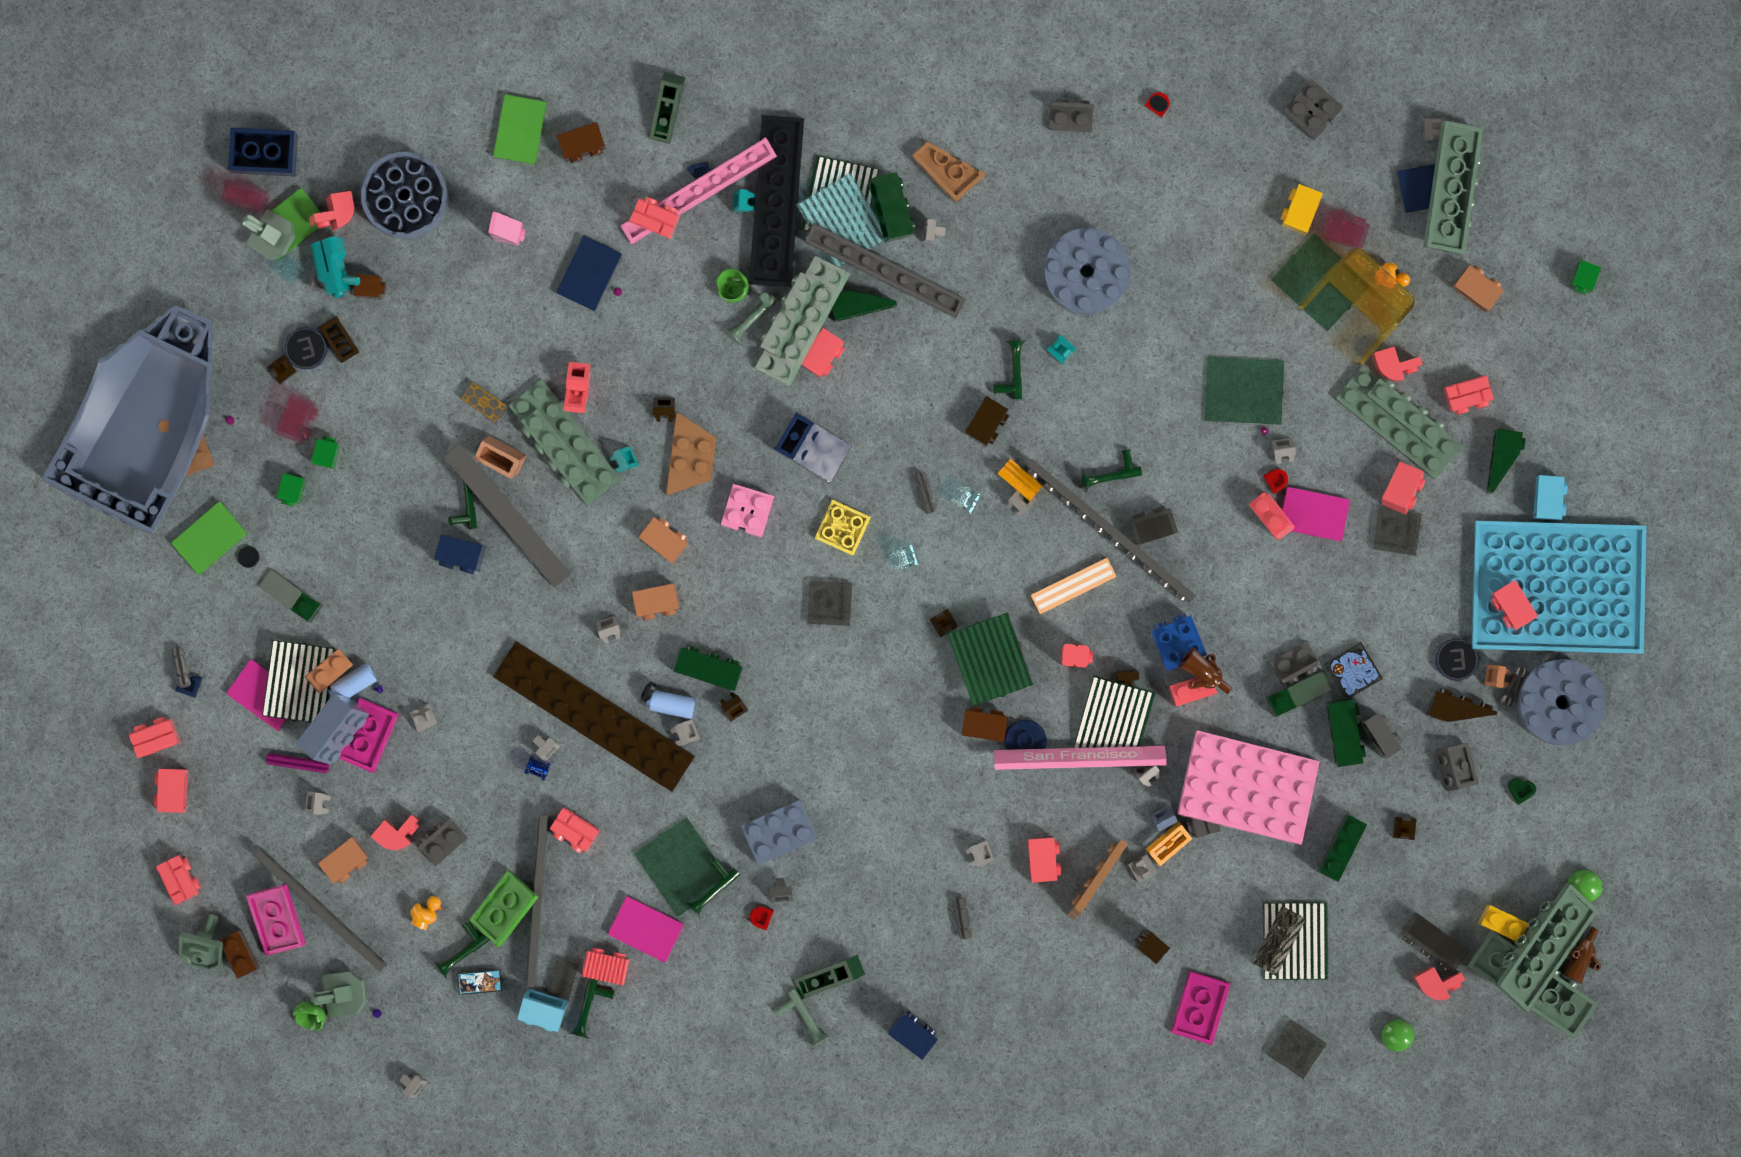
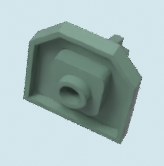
M266 209L260 221L250 214L242 217V225L253 231L245 244L247 247L270 260L285 256L295 239L293 223Z
M206 915L202 930L197 935L181 932L179 936V957L188 965L209 971L221 966L223 942L216 941L213 936L218 922L216 915Z
M354 971L322 975L324 991L312 994L311 1002H313V1005L326 1004L328 1018L359 1014L367 1002L364 980Z

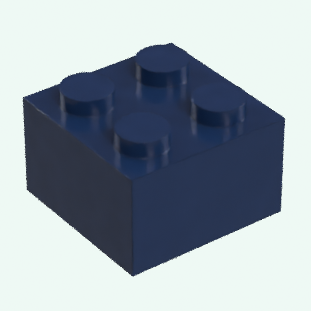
M440 535L434 560L439 561V566L449 569L458 566L460 567L459 571L474 575V571L480 572L486 547Z
M903 1011L889 1029L888 1035L923 1060L938 1040L936 1036L937 1031L928 1024L925 1026L921 1025L918 1022L920 1020L919 1017L911 1011L908 1013Z

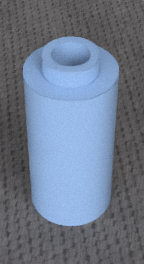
M365 663L330 684L331 689L328 692L330 696L335 693L350 698L377 682V678L370 666Z
M654 690L646 706H650V711L692 719L696 698Z

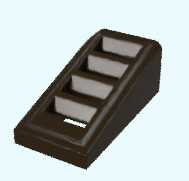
M336 315L318 326L341 363L359 353V350ZM332 325H338L337 328L330 331L329 333L326 332V329H328ZM339 331L343 333L334 340H331L330 338ZM346 338V343L338 348L335 346V344ZM348 346L352 347V349L346 352L345 354H340V351L347 348Z

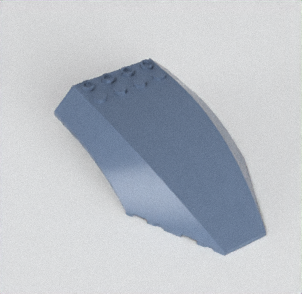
M174 305L165 315L156 318L154 323L144 330L141 329L135 333L126 343L117 346L116 350L105 358L99 359L79 411L42 480L65 495L139 531L154 534L189 469L210 416L213 322ZM162 420L169 421V431L166 433L161 432L158 427Z

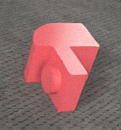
M351 191L334 193L326 197L328 212L316 213L309 217L310 226L317 225L318 228L329 227L331 223L332 230L336 231L347 224L354 213Z
M1395 347L1372 354L1378 373L1384 379L1387 378L1392 382L1403 381L1404 371L1406 375L1418 371L1417 367L1422 366L1420 357L1399 363Z
M569 362L564 411L585 413L590 388V364Z
M414 814L411 815L399 830L389 821L384 820L372 834L371 838L386 849H403L412 843L406 836L408 834L412 836L419 828L417 823L420 819Z
M1432 966L1413 976L1422 993L1435 1000L1451 998L1447 990L1454 991L1462 986L1461 982L1465 981L1463 974L1459 971L1441 980L1436 969Z

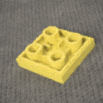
M832 500L815 539L854 556L871 517Z

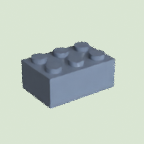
M334 693L296 742V745L313 760L331 765L339 759L340 752L344 747L352 742L356 731L364 726L369 713L353 699Z
M801 800L741 826L758 865L817 840Z

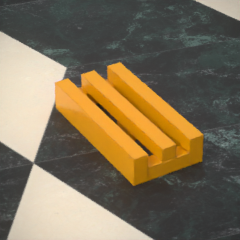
M1012 459L998 472V475L1029 501L1043 487Z
M1177 822L1148 846L1146 850L1156 863L1161 866L1191 841L1192 837Z

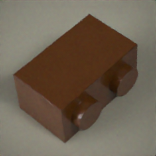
M597 122L557 135L566 162L570 161L571 164L582 161L583 156L590 155L595 157L603 154L602 150L606 149Z
M970 707V711L965 710L961 736L1004 742L1008 716H1003V711L991 710V714L982 713L983 708Z
M242 930L219 940L223 942V950L237 979L260 969Z

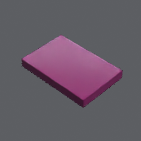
M1287 487L1282 511L1287 515L1289 521L1295 525L1291 532L1342 542L1350 500Z
M251 659L226 694L279 731L292 714L295 690L292 688L288 718H284L289 686L285 684L281 717H277L282 680L279 679L274 716H270L276 678L273 675L267 716L263 715L269 671ZM298 693L297 705L301 701L300 693Z
M358 698L357 704L367 711L369 716L366 718L364 726L353 735L352 742L340 752L339 759L374 773L399 714Z
M287 884L246 895L265 956L306 945Z
M626 896L608 935L665 963L684 924Z
M1189 971L1171 1033L1212 1045L1231 983Z

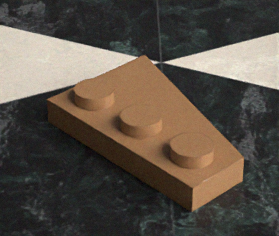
M926 142L911 157L954 203L960 200L986 176V173L972 168L968 163L961 162L929 142Z

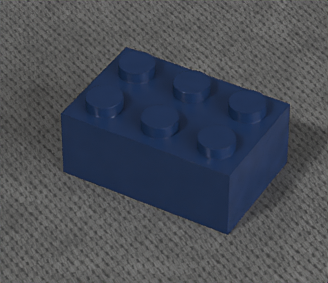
M230 128L228 170L232 174L296 177L298 134L295 131Z

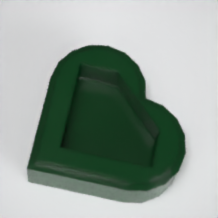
M1514 778L1509 781L1508 790L1517 805H1519L1536 793V786L1531 781L1523 782L1521 779Z

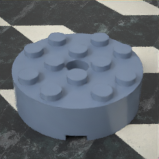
M396 152L379 159L368 170L361 188V201L367 217L378 230L392 238L412 240L429 234L441 223L447 212L449 192L443 175L430 160L411 152ZM408 190L410 197L407 201L400 200V193Z
M1079 228L1061 236L1051 247L1044 265V281L1052 299L1063 309L1078 315H1094L1111 308L1123 295L1130 277L1129 259L1123 246L1109 233L1095 228ZM1083 267H1090L1092 276L1088 278L1081 275Z
M1559 659L1544 662L1528 672L1517 693L1516 705L1523 726L1532 736L1552 745H1570L1588 738L1598 728L1605 714L1606 696L1599 678L1591 669L1573 660ZM1559 696L1563 697L1566 701L1565 706L1561 709L1556 706V698Z

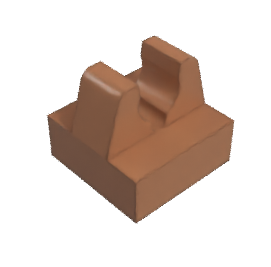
M1487 665L1484 686L1508 687L1509 683L1504 682L1505 674L1511 675V671L1504 666Z

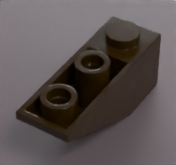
M1442 688L1440 692L1434 691L1426 716L1444 722L1497 715V711L1492 710V705L1483 702L1477 705L1472 703L1473 699L1462 695L1460 699L1453 697V692Z

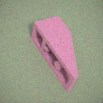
M493 212L488 233L495 241L519 246L520 241H524L526 229H523L521 222Z

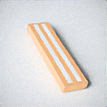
M1105 558L1030 596L1039 614H1042L1117 576L1108 558Z

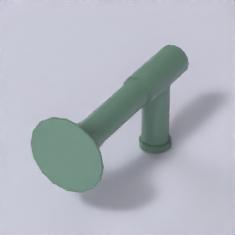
M762 293L760 295L762 303L736 328L732 330L725 329V332L736 344L741 345L740 338L742 334L777 302V299L772 294Z
M796 989L787 993L790 997L789 1001L774 1008L778 1016H781V1014L793 1007L797 1009L812 1034L813 1046L811 1048L831 1037L824 1035L817 1028Z

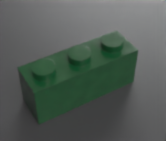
M898 173L881 175L869 180L868 185L884 243L907 238L914 234V221L909 216V203L907 198H904L902 191L903 181L898 176Z
M687 645L686 648L681 647L673 672L734 692L736 691L743 667L739 666V661L730 658L727 659V662L719 660L720 655L708 651L704 655L698 653L699 648Z
M1352 698L1327 701L1326 706L1335 765L1343 767L1362 764V757H1366L1364 744H1360V736H1363L1361 723L1357 724L1356 716L1360 715L1358 703H1354Z
M1345 814L1317 872L1339 882L1367 824Z

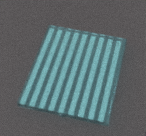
M851 172L828 186L822 187L818 192L796 204L809 228L815 223L867 250L884 242L878 218ZM825 253L831 264L839 268L846 265V263Z

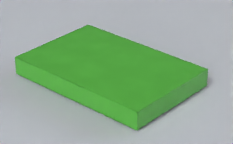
M505 94L494 149V158L536 165L547 102Z
M302 188L272 210V212L293 223L295 239L286 254L320 229L317 225L310 226L309 217L321 212Z
M219 501L172 541L171 544L195 572L201 575L248 533Z
M507 870L469 921L497 947H501L539 896L512 871Z

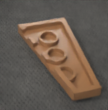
M1121 839L1117 844L1113 842L1106 851L1109 854L1105 861L1101 859L1094 869L1097 871L1093 878L1089 877L1083 885L1084 891L1081 895L1077 894L1071 903L1073 907L1067 916L1074 920L1083 912L1128 845Z

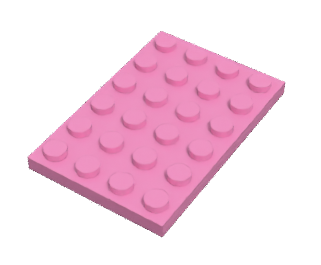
M1195 731L1177 814L1302 845L1320 761Z

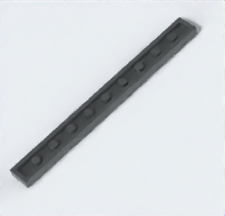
M1031 459L1027 463L1026 467L1028 470L1026 472L1034 479L1039 477L1045 482L1043 486L1051 493L1056 491L1061 495L1059 499L1068 507L1073 505L1077 509L1076 514L1086 521L1087 518L1094 523L1092 527L1100 534L1105 532L1109 535V541L1114 546L1119 548L1121 545L1127 550L1125 555L1132 561L1139 560L1143 564L1141 568L1149 575L1154 573L1160 578L1158 582L1166 589L1171 587L1176 591L1174 595L1183 603L1188 601L1190 603L1196 595L1036 461Z

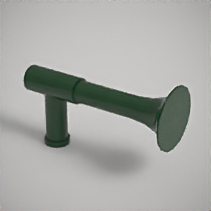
M1027 340L1005 341L1008 342L1012 350V385L994 384V394L1012 393L1013 399H1022L1020 355L1022 345Z
M1131 450L1121 451L1126 469L1094 476L1086 475L1082 471L1081 477L1084 491L1087 493L1091 486L1098 483L1142 476L1140 466L1133 468Z
M463 481L466 515L449 516L448 523L450 526L467 523L468 529H476L477 520L473 491Z
M718 858L710 865L723 878L699 900L693 903L686 902L699 919H701L700 912L703 907L740 876L735 868L728 872Z
M467 921L462 927L465 928L473 941L450 959L441 963L434 961L446 979L447 973L455 964L490 941L484 934L480 936L470 921Z
M589 978L578 1024L568 1034L590 1039L586 1034V1023L594 994L613 1000L615 990L597 987L598 980Z

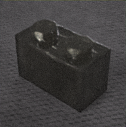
M1165 506L1153 509V514L1145 516L1143 512L1132 516L1133 520L1129 521V525L1136 546L1178 533L1171 508L1165 509Z

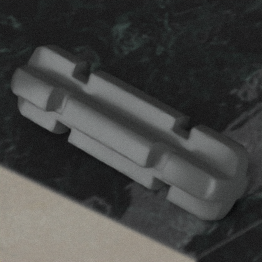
M918 473L915 475L916 484L918 483L919 485L918 490L922 503H924L925 513L930 514L936 511V506L932 502L933 496L929 483L926 482V473Z
M181 646L174 647L171 651L172 656L175 658L173 661L176 676H178V686L180 688L189 687L191 683L190 678L187 676L189 673L186 658H184V649Z
M1521 666L1516 668L1515 676H1512L1509 686L1505 690L1506 694L1502 696L1500 703L1507 707L1512 705L1513 698L1517 695L1523 682L1522 679L1528 673L1527 669Z
M965 897L954 899V907H957L955 913L958 928L960 927V931H958L960 939L972 937L971 929L968 928L970 921L968 909H965V906H967Z

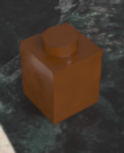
M355 274V277L360 278V284L358 286L354 285L353 295L357 298L381 300L382 295L386 293V282H383V278L381 276Z

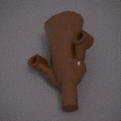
M1193 647L1179 663V668L1201 680L1199 682L1196 680L1190 681L1188 683L1189 689L1200 687L1211 689L1218 687L1228 694L1232 687L1222 680V671L1216 665V656L1214 654H1209L1204 658Z
M1591 927L1586 938L1578 941L1575 949L1572 948L1569 953L1568 963L1561 972L1562 975L1582 984L1589 963L1591 969L1596 971L1601 969V964L1595 956L1596 949L1593 944L1599 930Z

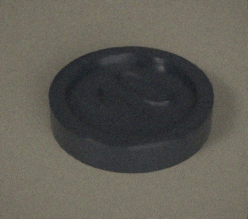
M244 547L238 553V561L243 567H254L259 562V553L253 547Z
M650 681L645 686L641 694L642 701L647 702L653 695L656 687L654 682Z

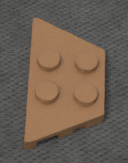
M676 413L666 495H672L712 479L717 438L680 413Z

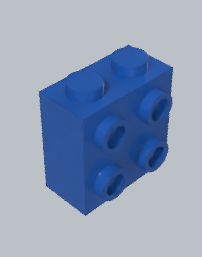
M1185 613L1174 617V622L1166 625L1164 621L1154 625L1155 630L1150 632L1166 671L1179 667L1182 658L1193 647L1203 657L1207 655L1192 616L1186 617Z

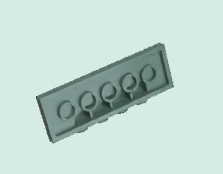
M1450 121L1441 122L1424 248L1465 255L1468 231L1472 223L1470 219L1471 210L1475 203L1473 198L1474 189L1478 182L1476 177L1477 169L1481 162L1479 155L1483 128Z
M815 256L805 274L800 272L799 276L793 278L791 283L792 289L789 294L782 298V307L779 313L773 315L770 330L761 337L762 344L760 347L764 351L755 369L790 387L850 273Z
M1362 366L1335 399L1435 480L1462 446L1446 434V431L1443 430L1445 427L1443 423L1437 419L1432 421L1427 417V410L1420 405L1416 408L1410 403L1412 399L1406 393L1401 392L1399 394L1395 391V385L1390 380L1385 378L1383 381Z
M542 379L508 405L524 425L521 427L522 431L528 438L533 436L537 441L534 444L541 455L544 452L550 458L547 461L554 471L559 469L563 474L560 478L567 488L572 486L587 506L621 480L571 415L564 411L563 405Z
M1566 883L1555 900L1545 901L1540 906L1539 910L1541 913L1539 916L1533 918L1528 923L1529 930L1527 933L1517 939L1516 944L1518 946L1516 949L1509 952L1504 958L1506 962L1503 966L1505 972L1496 983V986L1523 1012L1530 1011L1598 912L1571 884Z
M1491 930L1467 966L1496 985L1505 972L1503 968L1506 963L1504 961L1505 956L1509 952L1514 951L1518 945L1515 941L1512 944ZM1557 971L1530 1010L1572 1039H1575L1598 1006V1003L1577 990L1576 987L1578 985L1567 978L1564 981L1559 977L1560 972Z

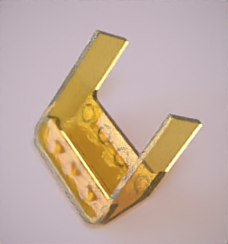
M1355 248L1348 251L1323 276L1295 309L1297 311L1304 310L1328 282L1331 283L1380 329L1378 337L1354 362L1356 365H1363L1413 309L1415 300L1410 292L1364 250Z

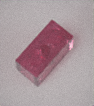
M226 180L220 200L225 204L263 215L271 195L265 191Z
M1333 210V213L1328 212L1320 239L1361 251L1370 224L1365 223L1366 220L1356 216L1353 219L1345 217L1344 212Z
M290 394L276 434L303 444V441H307L310 436L311 429H309L311 420L315 421L319 409L316 408L317 404Z

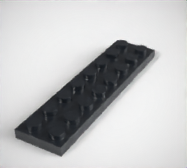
M762 115L760 141L767 138L777 157L759 167L757 171L749 285L792 287L804 118Z

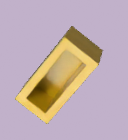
M1301 184L1296 189L1292 188L1288 200L1291 201L1289 209L1284 208L1280 218L1283 220L1282 226L1306 235L1323 193Z
M1486 905L1478 922L1479 925L1515 942L1521 935L1525 934L1528 927L1527 922L1491 905Z

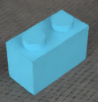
M1536 476L1533 519L1559 521L1562 520V516L1566 515V503H1563V496L1567 494L1568 484L1564 482L1565 477Z
M527 988L517 1020L523 1021L527 1025L542 1027L547 1031L559 1032L568 1001Z

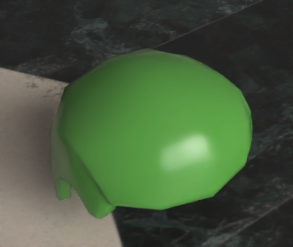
M726 269L716 279L718 294L728 303H737L743 300L749 291V283L746 276L737 269Z
M1579 869L1573 872L1568 879V884L1574 886L1589 902L1597 900L1602 893V881L1591 870Z
M302 1001L295 1006L293 1015H295L294 1021L298 1025L313 1031L322 1029L326 1016L325 1011L320 1005H313L311 1001Z
M1402 1018L1389 1021L1381 1031V1041L1387 1049L1393 1052L1406 1050L1412 1045L1415 1038L1414 1028L1410 1022Z

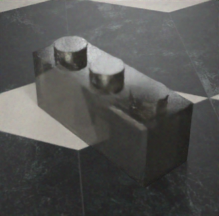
M1282 906L1253 964L1277 977L1306 919Z
M1414 912L1400 932L1404 936L1402 938L1404 942L1411 947L1414 944L1420 947L1421 950L1419 952L1429 960L1431 957L1439 961L1437 966L1446 972L1449 969L1455 972L1469 952V950L1416 912Z

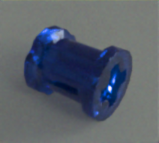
M530 756L524 774L528 775L530 773L545 781L551 763L548 762L546 764Z

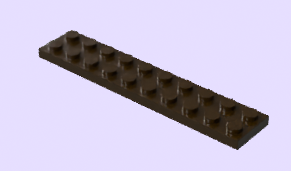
M515 641L493 675L501 683L671 792H673L695 758L690 752L517 641Z

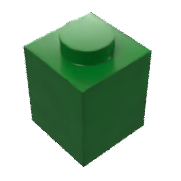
M1583 260L1579 261L1570 287L1574 288V292L1582 295L1591 293L1594 290L1601 267Z
M324 436L323 440L317 438L311 463L334 470L340 444L335 443L336 439Z
M283 473L276 498L281 499V504L293 507L294 503L300 505L306 479Z

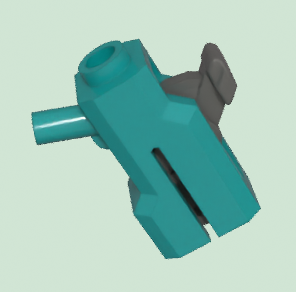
M333 236L323 239L322 242L317 241L310 245L316 270L314 278H311L309 282L312 290L319 291L320 286H324L326 295L340 298L350 291L349 285L358 286L360 284L359 277L347 276L344 265L346 250L342 237Z

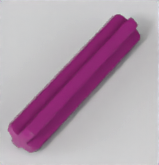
M268 753L266 757L267 765L328 773L330 764L305 758Z

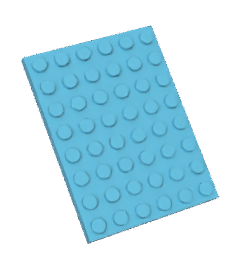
M1475 521L1472 649L1644 654L1647 526ZM1516 580L1538 617L1513 631L1512 628L1508 629L1502 620L1504 615L1501 610L1497 611L1491 603V599H1493L1491 594L1509 582Z

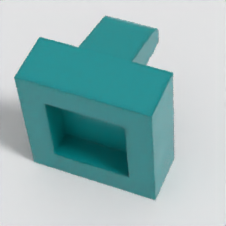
M745 189L734 191L732 212L742 213L755 210V206H750L747 200L749 198L755 199L756 194Z
M1062 335L1046 349L1061 365L1076 350Z
M631 446L613 452L610 458L611 461L617 460L619 467L615 469L616 472L627 471L639 466Z

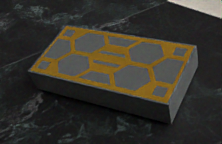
M475 382L470 384L460 398L495 424L508 407Z

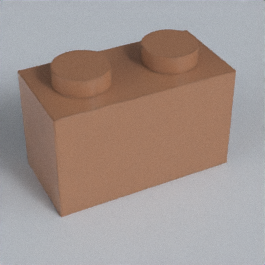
M1469 265L1452 288L1487 313L1504 290L1500 288L1502 285L1493 278L1489 280L1485 277L1482 269L1475 265L1473 267Z
M489 436L482 440L474 459L512 479L519 474L527 455Z
M654 517L640 534L639 538L670 563L674 564L689 545L685 542L687 537L678 530L676 533L669 529L671 524L662 517L659 520Z
M675 584L632 592L636 615L638 618L642 617L643 621L654 619V614L663 613V616L675 615V610L680 609Z
M336 649L305 676V679L317 693H321L353 664L340 649Z
M351 837L320 861L318 865L333 884L338 881L342 884L351 877L349 874L355 868L359 871L368 864L366 860L370 856L356 838Z

